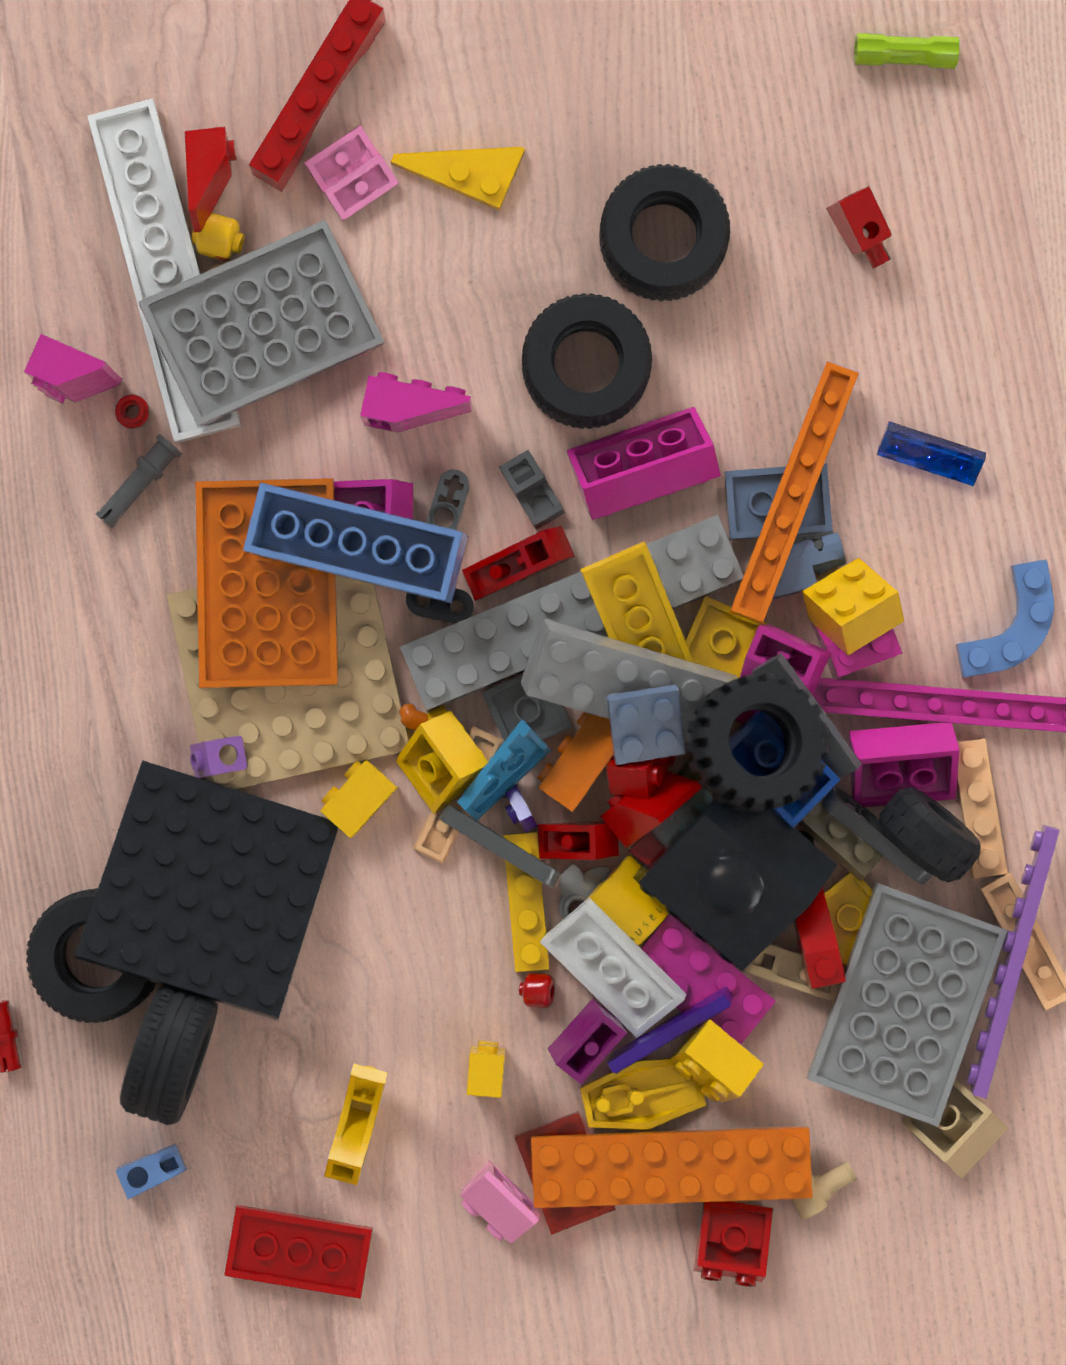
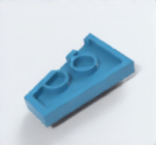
M522 719L457 802L477 821L552 750Z

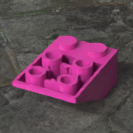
M378 372L377 377L368 376L360 417L367 427L399 433L470 413L472 411L471 396L465 395L466 390L446 386L445 391L431 388L432 383L412 379L411 384L398 381V376Z
M771 624L759 625L745 657L740 677L752 674L756 666L782 653L813 695L831 652ZM757 710L745 711L737 716L735 721L744 724Z

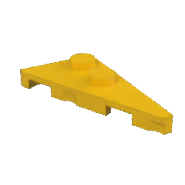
M518 146L397 153L393 155L391 165L500 211L524 156L525 148Z

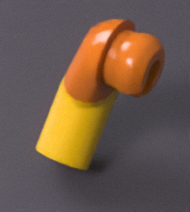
M405 704L400 708L399 715L402 717L401 723L406 728L416 730L420 724L446 713L447 710L442 705L429 713H424L417 710L414 704Z

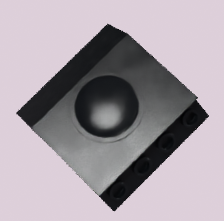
M712 799L697 820L657 860L640 867L633 879L640 884V889L646 895L658 899L665 905L666 911L672 917L684 921L691 927L692 933L698 939L710 943L717 949L718 955L724 961L736 965L743 971L811 905L837 867V864L799 831L791 828L773 809L761 812H750L746 809L739 811L730 808V804L727 802L719 803Z

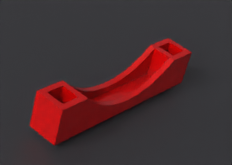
M348 0L250 161L249 167L255 177L277 190L283 191L299 165L308 142L331 99L355 64L369 50L386 22L383 7L371 0Z

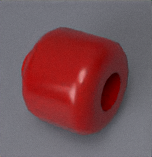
M530 973L525 977L524 982H521L519 985V995L523 996L525 1005L534 1008H549L552 1005L555 996V981L551 975Z

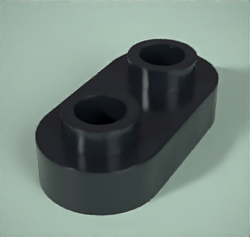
M455 588L452 602H462L463 610L460 613H453L450 609V603L430 599L427 606H420L417 603L418 595L406 594V604L409 610L414 615L455 624L470 618L474 610L471 596L461 589Z

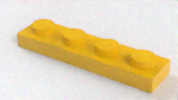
M537 832L503 835L505 839L539 859ZM505 860L515 972L549 969L548 950L540 943L544 935H546L542 882Z

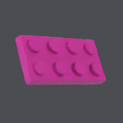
M670 914L667 915L641 947L687 994L684 1001L676 1007L681 1012L727 986L733 995L731 1006L709 1020L713 1021L740 1045L776 1002L732 964L724 961L714 949L698 939L691 930Z

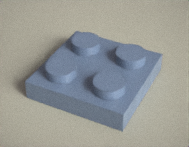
M676 684L607 695L613 754L616 765L685 754L679 691Z

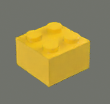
M859 557L802 591L809 620L847 655H850L904 622L899 592Z
M711 1020L705 1021L693 1028L670 1057L676 1064L675 1070L681 1076L688 1080L695 1079L703 1086L701 1091L704 1095L714 1102L720 1100L722 1103L739 1098L764 1066L760 1060Z

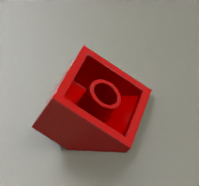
M666 771L661 785L656 787L649 799L615 794L607 801L610 808L601 815V818L627 848L660 825L702 787L696 781Z

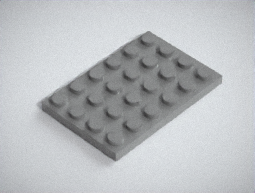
M326 219L139 301V306L198 428L384 344L378 327Z
M875 883L844 970L846 982L839 984L806 1078L815 1083L938 1127L1008 930Z

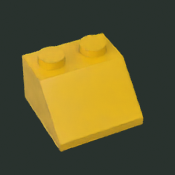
M451 710L420 724L395 760L433 814L442 810L447 804L464 793L488 763L483 752L476 746L465 731L464 726L457 720Z

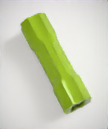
M857 33L854 44V65L880 66L883 64H903L956 69L959 61L960 41L959 37L949 36L921 38Z

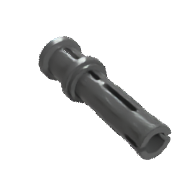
M158 434L156 437L157 442L147 454L139 456L136 462L138 467L106 504L97 511L96 515L103 519L111 528L115 526L114 524L153 479L157 481L163 477L162 471L174 457L182 455V452L161 434Z

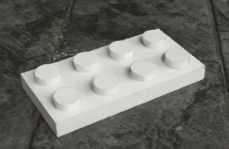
M590 898L544 935L540 942L636 1038L682 1003L687 995Z

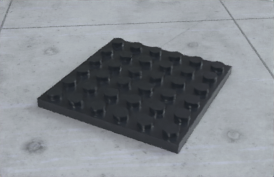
M142 760L76 950L75 958L278 1020L338 827L327 818Z

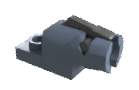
M833 531L798 534L772 600L800 593L817 583L815 573H818V576L835 567L846 564L839 534Z

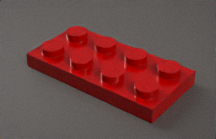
M237 1205L224 1276L361 1299L373 1227Z

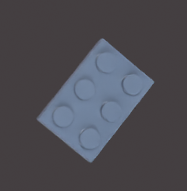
M827 463L823 465L797 535L833 531ZM786 467L724 472L729 540L759 538Z

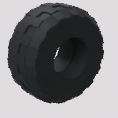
M908 787L899 790L879 814V827L888 840L915 864L939 880L946 881L947 883L960 880L980 856L981 844L975 834L950 811L916 788Z

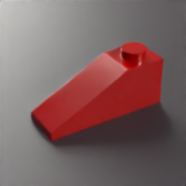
M225 126L184 131L188 210L194 233L203 230L207 219L210 217L232 176L231 161L237 160L235 141L228 140Z
M558 526L544 529L463 569L462 572L474 600L477 601L574 558L575 555L563 527Z
M822 887L811 905L794 920L807 986L811 989L846 982L839 946Z

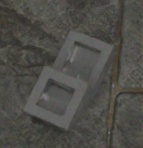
M529 450L499 466L535 530L565 513Z

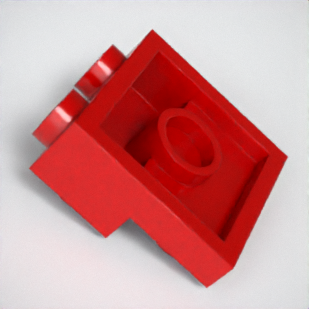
M733 1201L703 1202L694 1271L701 1272V1278L708 1281H721L722 1276L735 1278V1284L745 1287H755L756 1281L762 1282L766 1277L773 1208Z

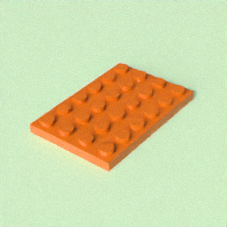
M334 479L195 481L199 688L338 685L336 575L243 551L260 483L335 501Z

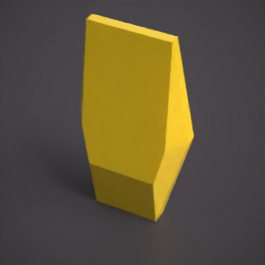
M670 1058L637 1061L618 1073L613 1074V1072H610L579 1087L589 1128L649 1130L706 1106L704 1094L701 1091L702 1085L693 1078L688 1080L681 1076L674 1068L676 1064Z

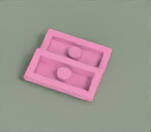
M361 125L304 162V165L342 221L399 184Z

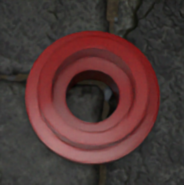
M126 395L116 404V419L126 428H139L149 418V406L138 395ZM133 406L137 407L139 410L138 415L135 418H129L127 416L128 409Z

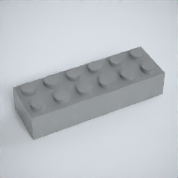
M543 618L520 683L527 696L608 719L607 695L676 684L679 691L684 741H690L692 734L687 732L690 721L695 720L697 716L694 711L699 703L704 702L707 699L706 696L711 691L729 681L738 679V677L734 674Z

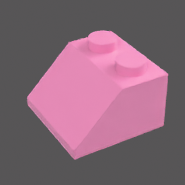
M490 1160L461 1190L460 1196L464 1199L461 1202L462 1206L474 1217L480 1214L489 1223L486 1226L488 1231L499 1241L505 1238L510 1244L513 1243L540 1220L539 1208H534V1202Z

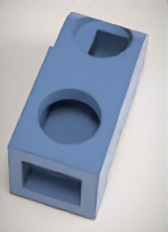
M173 1144L117 1167L116 1173L127 1199H130L179 1175L186 1170L177 1145Z

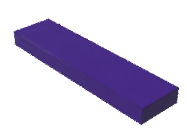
M725 986L611 1053L607 1062L613 1074L618 1073L731 1006L732 993Z

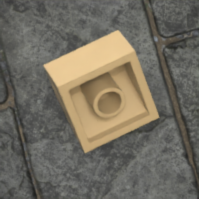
M957 1079L954 1081L938 1127L909 1116L902 1121L915 1136L961 1179L1009 1129Z

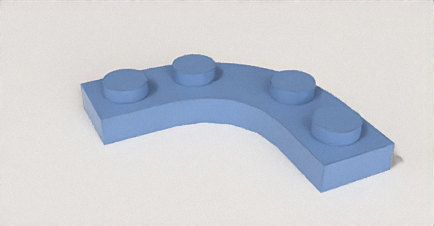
M1047 559L1011 566L1017 598V610L1013 622L998 636L956 644L962 678L998 672L1014 667L1029 658L1043 643L1050 629L1054 613L1053 590Z

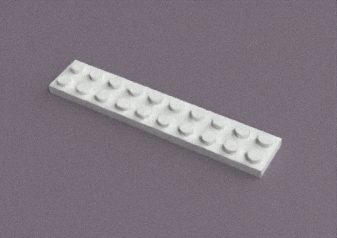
M152 98L88 115V121L173 440L175 443H180L242 426L237 410L204 426L197 427L139 306V301L201 274L155 101Z

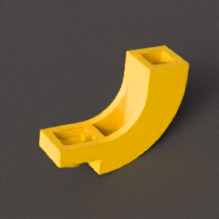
M353 1065L324 1177L358 1185L382 1100L387 1072L380 1071L372 1066Z

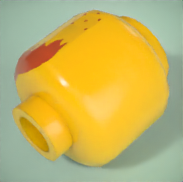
M213 212L207 219L203 230L194 233L193 229L192 243L196 244L199 254L224 262L229 261L234 253L240 254L245 240V234L240 233V225L236 219Z

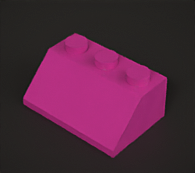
M40 334L24 370V373L32 379L31 385L45 393L46 397L62 404L65 398L72 402H78L120 386L123 380L105 361L43 334Z
M952 722L849 731V747L862 763L858 770L850 773L852 798L862 806H885L899 790L908 787L922 791L935 801L956 799L960 750Z

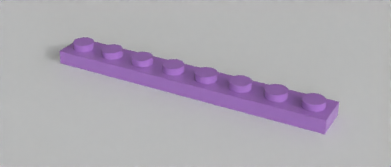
M1044 824L1042 825L1041 832L1035 830L1031 841L1030 850L1035 851L1032 865H1025L1022 874L1021 884L1026 885L1023 898H1016L1013 907L1012 917L1017 918L1013 932L1008 930L1005 937L1003 951L1008 952L1004 965L999 964L994 978V984L999 985L995 998L990 997L985 1011V1017L990 1018L986 1031L981 1030L976 1044V1051H980L977 1065L971 1064L967 1077V1084L972 1085V1094L985 1099L988 1095L1060 831L1055 827Z

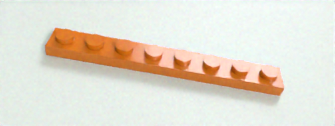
M828 361L826 362L731 607V614L760 625L763 624L857 380L858 372Z

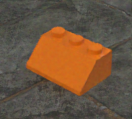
M583 712L576 721L581 728L574 738L567 734L556 750L562 755L555 765L548 762L536 778L542 782L538 787L541 791L571 812L575 810L613 756L609 719Z

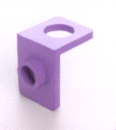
M241 736L190 745V762L197 778L247 768ZM224 745H230L236 750L237 758L231 765H225L219 758V751Z

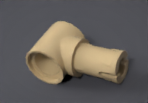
M845 1162L822 1176L819 1174L812 1175L813 1198L791 1199L801 1219H807L823 1211L828 1206L827 1200L832 1198V1194L856 1181L857 1178L850 1165Z

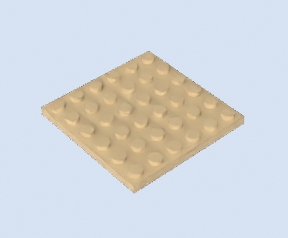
M336 575L338 685L199 688L197 588L166 595L198 742L233 736H241L243 740L247 768L207 776V781L232 789H240L355 763L357 760L360 762L396 754L403 750L409 738L406 727L401 723L402 717L399 715V710L402 706L374 584ZM224 745L220 749L219 758L221 762L225 765H231L235 762L237 753L232 746Z

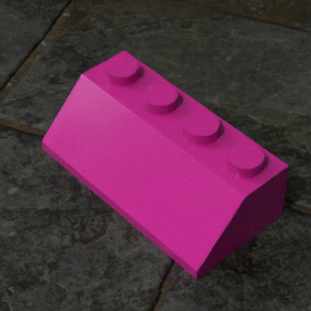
M695 407L566 450L591 520L609 516L623 509L641 505L644 502L673 494L676 491L702 484L721 476L714 444Z

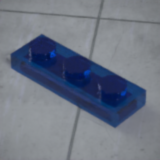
M888 421L876 454L974 486L986 458V452Z

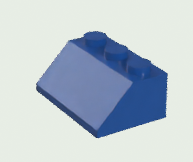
M757 710L729 739L731 753L735 761L743 770L753 776H767L775 772L783 760L785 742L782 731L769 715ZM827 765L822 775L815 776L816 784L810 791L801 794L802 798L793 803L783 805V807L773 809L791 828H794L841 780Z

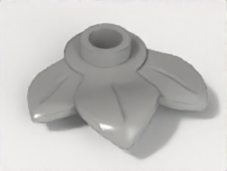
M571 864L564 870L559 881L563 896L558 905L559 913L563 919L571 913L569 906L573 901H579L582 904L593 890L611 874L609 867L597 866L582 873L576 865Z

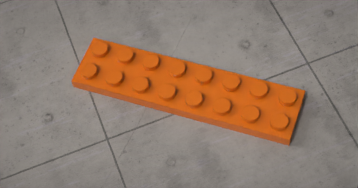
M808 1126L531 1136L534 1208L813 1198L810 1131Z

